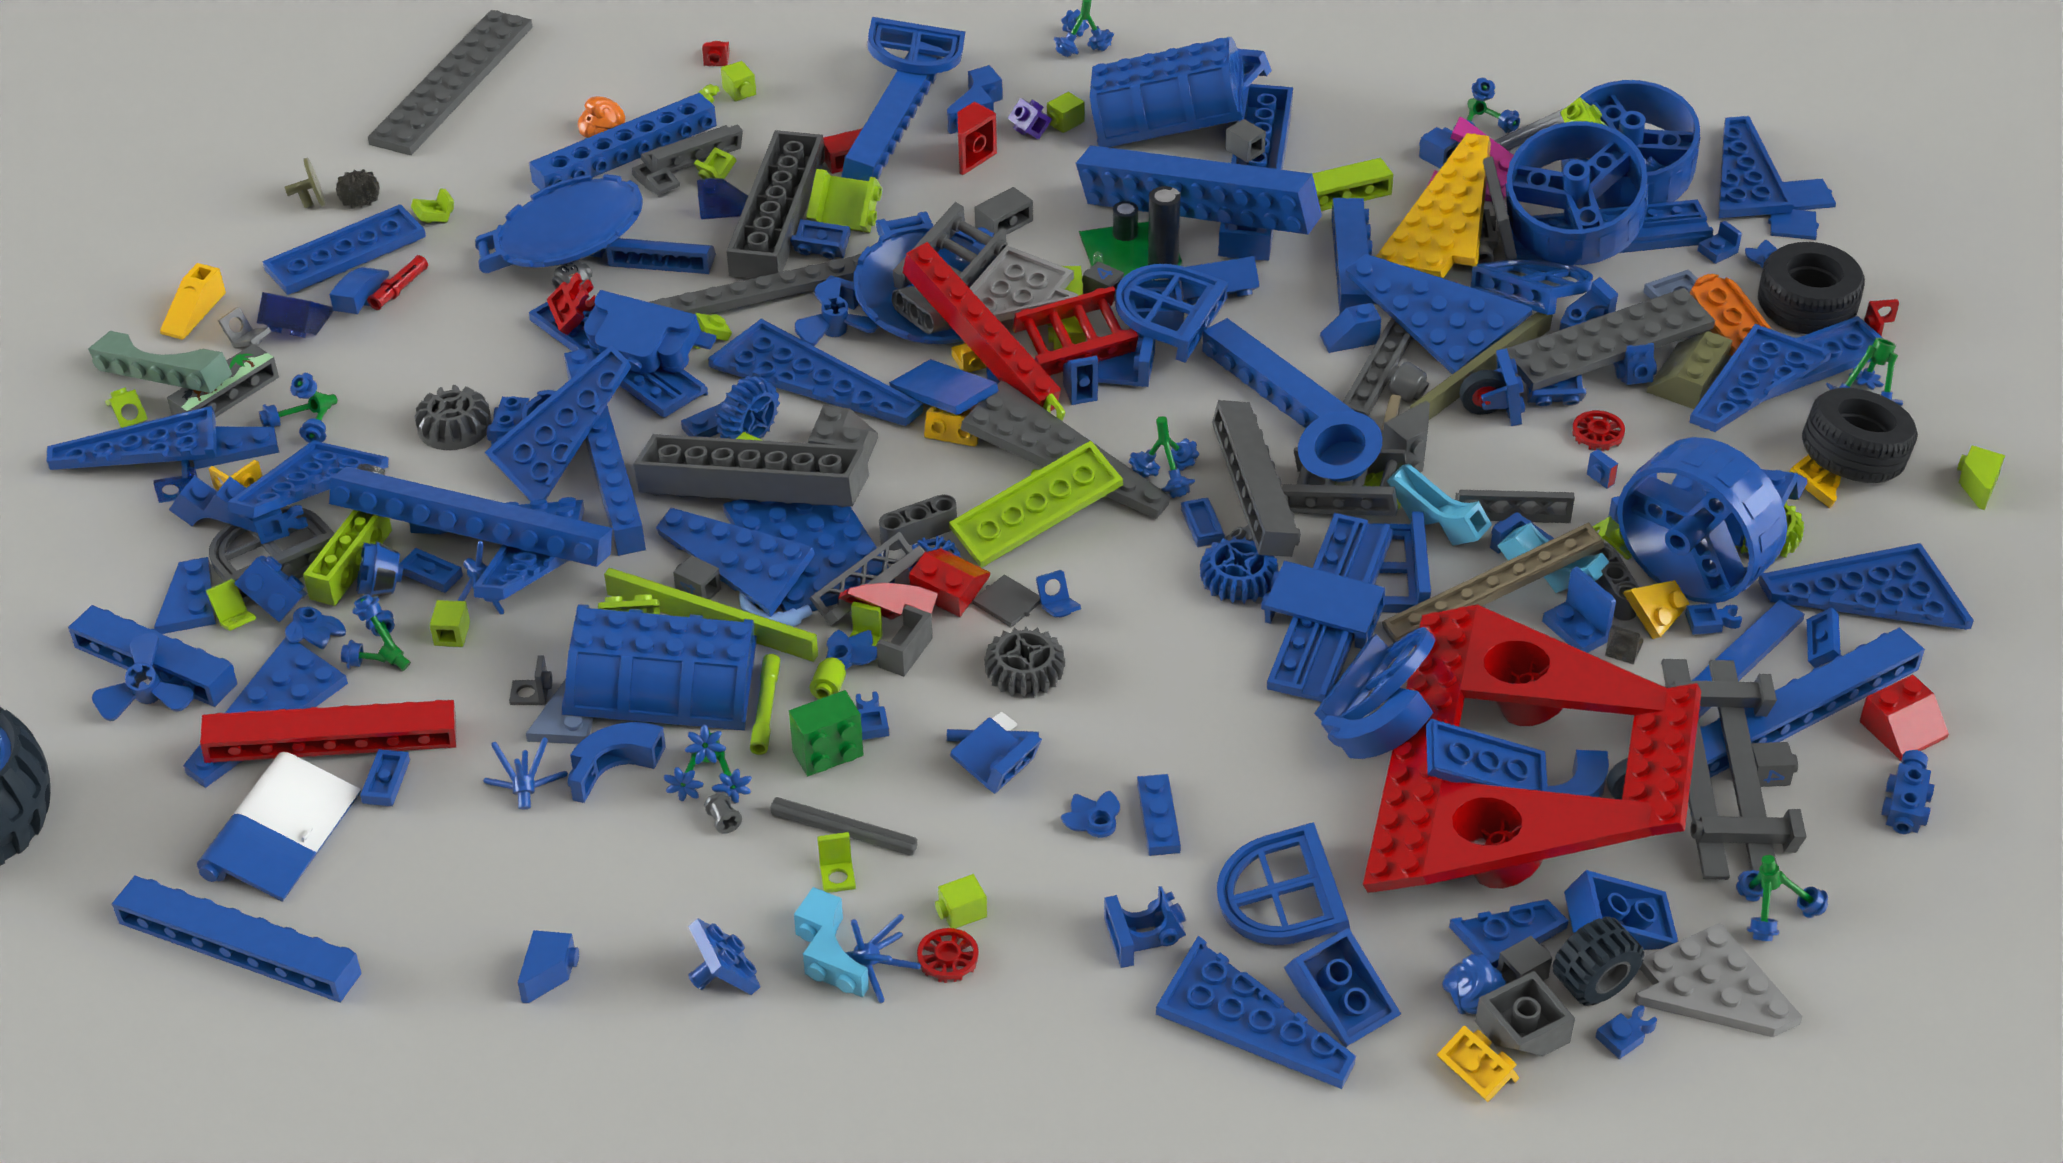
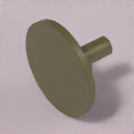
M304 158L303 161L309 179L285 186L287 196L298 193L304 208H308L313 205L308 189L313 188L319 204L325 206V198L315 170L309 158Z

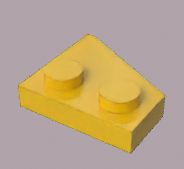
M1808 454L1791 467L1789 472L1797 473L1807 478L1805 489L1830 509L1837 499L1836 490L1840 485L1841 477L1818 465Z
M1675 580L1633 588L1623 593L1652 639L1662 637L1686 609V606L1690 604Z

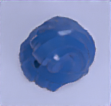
M1481 953L1477 955L1471 954L1464 958L1462 962L1451 967L1442 982L1444 990L1451 993L1459 1014H1477L1479 997L1506 985L1502 973L1494 968L1488 958Z

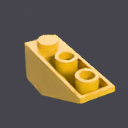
M196 263L182 278L160 329V334L183 340L225 295L226 291L220 268Z

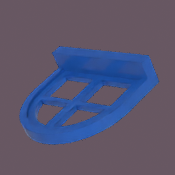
M872 17L867 48L876 60L893 69L915 74H936L949 71L960 63L966 32ZM920 42L942 48L943 50L919 47ZM884 48L909 51V59L897 57ZM918 53L944 57L936 61H917Z
M1502 260L1477 264L1476 267L1473 266L1471 288L1528 305L1533 311L1551 315L1555 314L1557 298L1583 294L1591 290L1593 275L1589 271L1577 266L1563 265L1546 260ZM1509 271H1517V272L1524 273V274H1527V275H1526V276H1518V275H1514V274H1511V273H1508V272H1509ZM1562 277H1571L1576 279L1577 282L1569 281ZM1547 280L1560 285L1550 286L1539 281Z
M1172 264L1147 265L1131 271L1122 278L1116 290L1115 307L1122 321L1131 329L1147 337L1177 347L1175 360L1186 363L1203 337V331L1209 328L1224 305L1228 282L1183 266ZM1153 279H1172L1162 294L1138 286L1143 282ZM1178 281L1205 289L1195 305L1168 297ZM1130 294L1155 303L1145 319L1132 308L1129 301ZM1162 305L1188 314L1178 331L1151 322Z
M1412 511L1411 524H1389L1390 529H1393L1392 540H1404L1406 562H1383L1379 573H1407L1409 596H1385V606L1382 612L1400 613L1431 598L1424 512ZM1370 523V524H1371V525L1380 526V527H1384V524H1387V523Z
M1421 627L1388 647L1375 634L1368 639L1314 714L1321 721L1327 715L1350 720L1365 717L1395 693L1416 671L1431 651L1435 643V637L1427 628ZM1417 645L1414 651L1411 653V655L1408 656L1413 647ZM1394 658H1396V660L1393 662V664L1391 665V667L1388 668V666L1391 664V662L1394 660ZM1373 688H1375V689L1372 691V693L1370 694V696L1367 697V695L1370 693V691H1371Z
M1314 822L1250 841L1230 856L1220 872L1217 882V897L1223 917L1231 928L1249 940L1267 945H1288L1334 932L1338 934L1348 927L1350 929L1346 911ZM1300 845L1309 874L1274 883L1265 855ZM1259 858L1268 886L1234 895L1235 885L1240 874L1249 864ZM1314 886L1324 916L1288 925L1279 896ZM1272 898L1281 926L1258 923L1247 917L1239 907Z

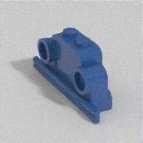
M604 290L598 292L593 310L587 311L585 314L588 318L584 324V330L591 350L601 354L612 344L629 361L632 366L630 370L634 372L652 373L660 365L667 372H679L688 365V354L693 345L710 350L716 341V335L701 331L696 314Z

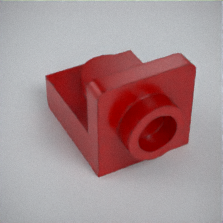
M712 41L705 42L702 45L704 66L728 65L729 42Z

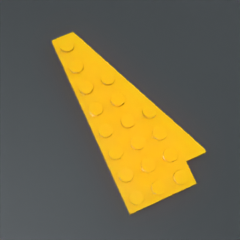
M1470 133L1464 136L1376 257L1440 278L1446 276L1454 263L1477 266L1487 185L1483 160L1490 157L1491 142L1489 136Z

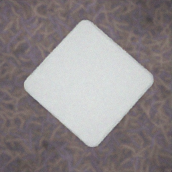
M1003 712L992 718L1006 731H1010L1018 725Z

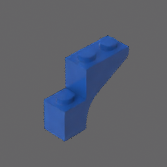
M990 65L968 71L969 90L947 108V130L950 134L958 132L957 112L975 101L994 112V102L1003 100L1002 79Z
M194 475L169 508V511L190 526H193L200 519L212 518L257 533L252 518H242L239 514L228 512V501L246 489V487L232 477H229L221 488L216 491Z

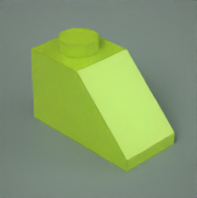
M1972 445L1968 455L1962 454L1958 463L1957 470L1961 471L1958 483L1978 508L1985 510L2000 475L2005 455Z

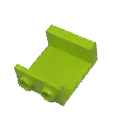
M816 169L806 218L810 221L849 226L850 230L870 233L871 227L876 224L877 211H875L877 201L881 200L882 187L875 177H870L869 181L831 176L827 170Z

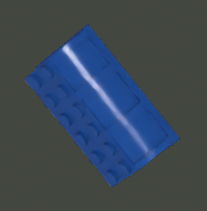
M1217 38L1210 42L1194 43L1177 49L1170 48L1159 53H1147L1131 59L1124 58L1117 62L1100 63L1093 66L1090 103L1097 132L1098 146L1113 147L1243 120L1244 60L1243 56L1239 55L1233 38Z
M578 604L568 651L562 715L702 727L705 724L709 728L745 731L757 636L754 635V620L744 619V622L706 619L703 618V615L690 614L689 617L644 613L640 609H630L628 612L590 608L589 605Z

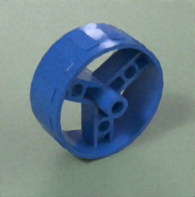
M1642 80L1608 82L1593 87L1580 96L1590 106L1594 104L1602 113L1600 120L1606 126L1620 131L1631 139L1641 151L1643 157L1648 159L1651 156L1661 166H1665L1659 170L1647 172V183L1649 184L1648 204L1674 202L1688 189L1696 171L1701 137L1699 119L1693 107L1682 96L1667 87ZM1645 123L1652 124L1664 130L1645 129ZM1570 158V159L1561 160V169H1562V172H1563V170H1564V166H1565L1569 161L1578 159V160H1583V161L1587 162L1588 159H1587V158ZM1625 174L1599 196L1596 201L1600 209L1630 206L1638 192L1635 185Z
M1588 121L1560 123L1538 131L1516 150L1509 163L1506 183L1507 214L1516 238L1534 255L1549 262L1563 265H1587L1601 262L1627 248L1638 236L1644 224L1648 206L1649 184L1647 183L1646 163L1641 151L1631 139L1620 131L1603 124ZM1589 158L1587 162L1578 159L1569 161L1564 166L1563 172L1541 169L1543 166L1559 160ZM1626 174L1635 185L1638 194L1634 202L1624 213L1604 224L1596 199ZM1519 202L1564 209L1565 221L1572 225L1573 229L1552 227L1540 222L1527 213Z
M1691 437L1677 440L1665 447L1660 453L1657 452L1630 478L1623 487L1618 500L1617 515L1620 532L1634 560L1656 583L1675 580L1685 597L1693 602L1711 604L1725 602L1745 591L1774 563L1786 542V512L1780 495L1770 478L1744 453L1726 443L1710 438ZM1657 473H1674L1685 476L1706 486L1711 491L1704 498H1701L1657 479ZM1732 512L1741 525L1747 541L1749 553L1748 567H1743L1725 523V519Z

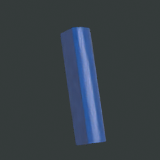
M618 238L606 247L608 265L611 267L709 274L716 256L713 245Z

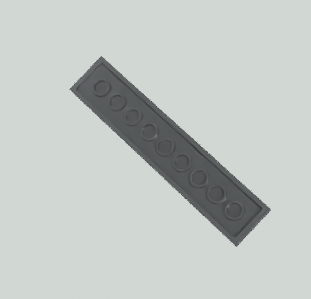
M490 10L368 136L369 145L412 155L532 29V19L503 13L498 10Z

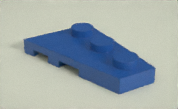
M1548 899L1511 906L1509 911L1491 914L1490 911L1478 913V917L1473 919L1453 918L1450 919L1449 928L1475 955L1480 953L1485 955L1491 965L1497 968L1500 952L1529 936H1532L1540 944L1566 930L1569 920Z

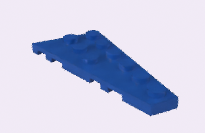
M1750 116L1725 118L1718 218L1792 213L1794 203Z
M1754 324L1691 413L1689 423L1713 432L1718 431L1830 360L1832 351Z
M212 406L50 445L47 446L46 461L50 470L217 458L215 412Z
M312 441L228 501V512L239 514L240 517L247 519L261 516L329 490L330 477L346 466L375 473L388 468L389 457Z
M502 545L474 585V597L483 598L487 602L504 600L569 560Z
M285 637L225 713L317 707L347 685V678L345 674L299 642L290 644ZM199 745L183 767L188 776L206 788L242 761L204 763L201 745Z
M1197 936L1156 1006V1015L1340 1089L1343 1088L1355 1065L1356 1056L1327 1033H1320L1307 1023L1308 1019L1299 1012L1293 1013L1284 1006V1001L1247 972H1240L1229 964V959L1221 952L1216 954L1208 948L1207 942L1200 936Z

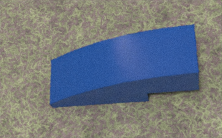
M361 267L349 272L336 284L329 294L333 311L358 314L363 305L370 306L367 298L380 288V284L389 276V271Z

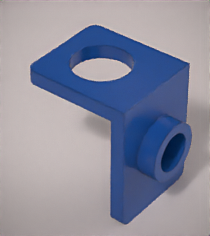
M1057 570L1036 577L1043 610L1054 617H1064L1070 615L1071 612L1081 610V605L1069 598L1064 571ZM1051 579L1058 580L1060 584V589L1055 595H1048L1045 592V585Z

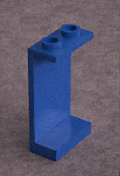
M1284 560L1280 571L1276 570L1274 572L1271 582L1272 589L1270 593H1265L1261 609L1265 610V623L1271 624L1275 613L1278 612L1355 633V648L1362 649L1368 639L1372 637L1384 609L1385 587Z

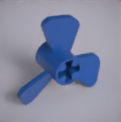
M832 278L819 283L815 288V296L822 304L821 314L798 319L795 322V332L801 340L815 346L824 334L829 337L844 335L847 332L848 325L866 333L875 332L879 326L868 316L848 314V303L840 297L841 280L839 278Z
M150 632L138 635L132 639L130 649L135 664L127 670L124 683L98 689L93 693L92 701L105 720L115 721L135 699L143 704H152L160 700L172 711L177 712L184 710L194 699L195 693L190 687L162 682L152 667L159 644V638L155 633ZM149 679L151 682L147 685L144 680Z

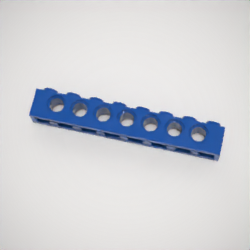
M697 93L530 161L532 183L539 190H542L558 182L580 176L591 175L593 178L641 158L642 153L675 143L716 127L715 106L701 93Z

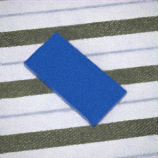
M932 359L889 382L890 387L901 393L955 415L963 413L999 391L997 382Z
M1430 719L1427 723L1428 775L1454 783L1465 782L1548 792L1545 751L1434 719Z

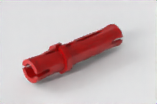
M421 255L415 256L411 262L391 279H386L380 284V288L367 298L368 304L373 309L380 310L390 299L397 298L405 286L428 268L427 260Z

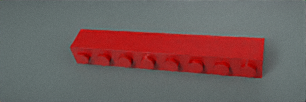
M928 242L906 253L902 273L999 381L1002 380L1042 408L1049 394H1053L1059 400L1061 388ZM1051 405L1050 411L1055 409L1053 405Z
M454 700L203 714L200 745L204 763L275 759L280 752H288L297 757L374 753L378 749L407 751L455 748Z

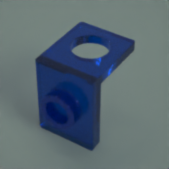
M181 460L182 476L153 480L159 503L175 501L194 475L197 477L196 469L191 467L189 460ZM166 485H175L179 488V491L169 495L164 493L162 489Z

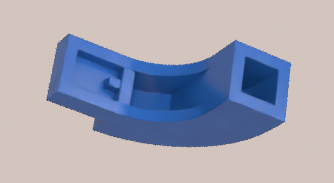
M1399 688L1382 707L1369 716L1350 720L1327 715L1321 725L1328 733V739L1334 745L1341 747L1349 758L1365 759L1387 753L1409 740L1422 728L1434 712L1419 691Z
M642 722L619 723L597 730L583 739L570 754L573 769L568 776V786L571 788L573 801L585 803L597 779L605 771L615 766L632 764L655 769L666 748L663 726Z
M1576 750L1572 769L1573 778L1560 785L1548 786V792L1602 798L1609 767L1608 751Z

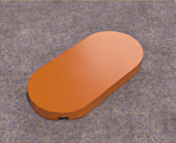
M1707 274L1696 280L1690 294L1715 319L1714 327L1710 331L1733 340L1730 351L1732 356L1754 324L1769 329L1771 327L1738 284L1727 277L1723 279L1718 277L1719 275Z

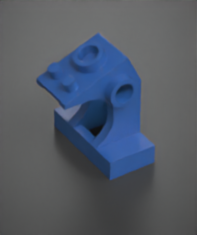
M1601 277L1597 278L1592 282L1591 290L1566 308L1560 321L1559 330L1615 312L1618 293Z
M1654 343L1627 346L1624 360L1613 363L1616 377L1627 385L1653 382V375L1657 373V364L1654 359Z
M1158 886V898L1148 904V909L1133 913L1121 908L1117 895L1104 897V920L1121 968L1134 966V952L1171 946L1180 938L1186 936L1182 922L1186 921V917L1179 903L1173 905L1171 900L1175 899L1172 891L1166 893L1162 886ZM1149 927L1155 928L1154 930L1147 932H1137V930Z

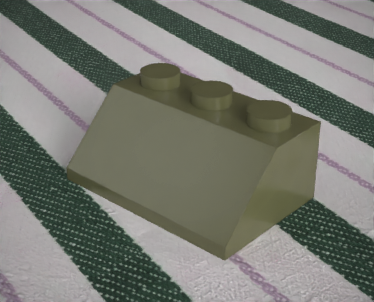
M1706 331L1679 342L1654 377L1653 382L1648 386L1646 392L1695 409L1728 363L1733 340Z

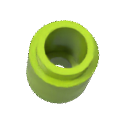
M829 657L818 664L809 685L810 692L814 697L821 699L840 692L846 677L843 662L837 658Z

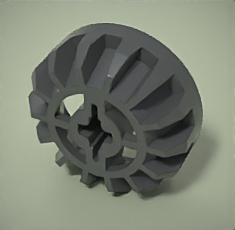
M452 385V390L444 391L440 387L437 390V395L428 393L424 397V401H421L416 407L415 422L420 439L428 446L440 450H459L472 446L487 435V427L489 424H492L489 404L485 401V397L467 386L462 391L456 385Z

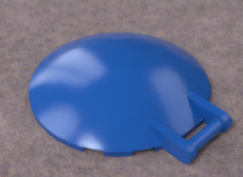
M604 174L600 179H592L591 175L580 176L548 186L530 196L532 200L524 206L517 204L505 216L507 221L504 225H498L496 230L476 237L475 246L480 254L478 261L479 269L483 273H490L510 265L530 268L552 267L575 262L593 255L616 241L634 224L643 205L641 192L638 186L631 180L625 182L622 181L621 176ZM495 249L496 252L490 254L489 250Z
M927 211L919 212L917 216L895 220H876L879 240L871 247L867 246L862 252L853 277L854 292L863 311L878 326L906 340L926 344H950L963 341L953 329L932 334L925 333L899 314L892 303V293L898 289L894 287L893 270L906 257V253L911 251L933 227ZM961 231L956 232L950 238L977 255L984 248L975 239ZM945 248L940 249L938 252L948 265L961 272L970 264V262Z

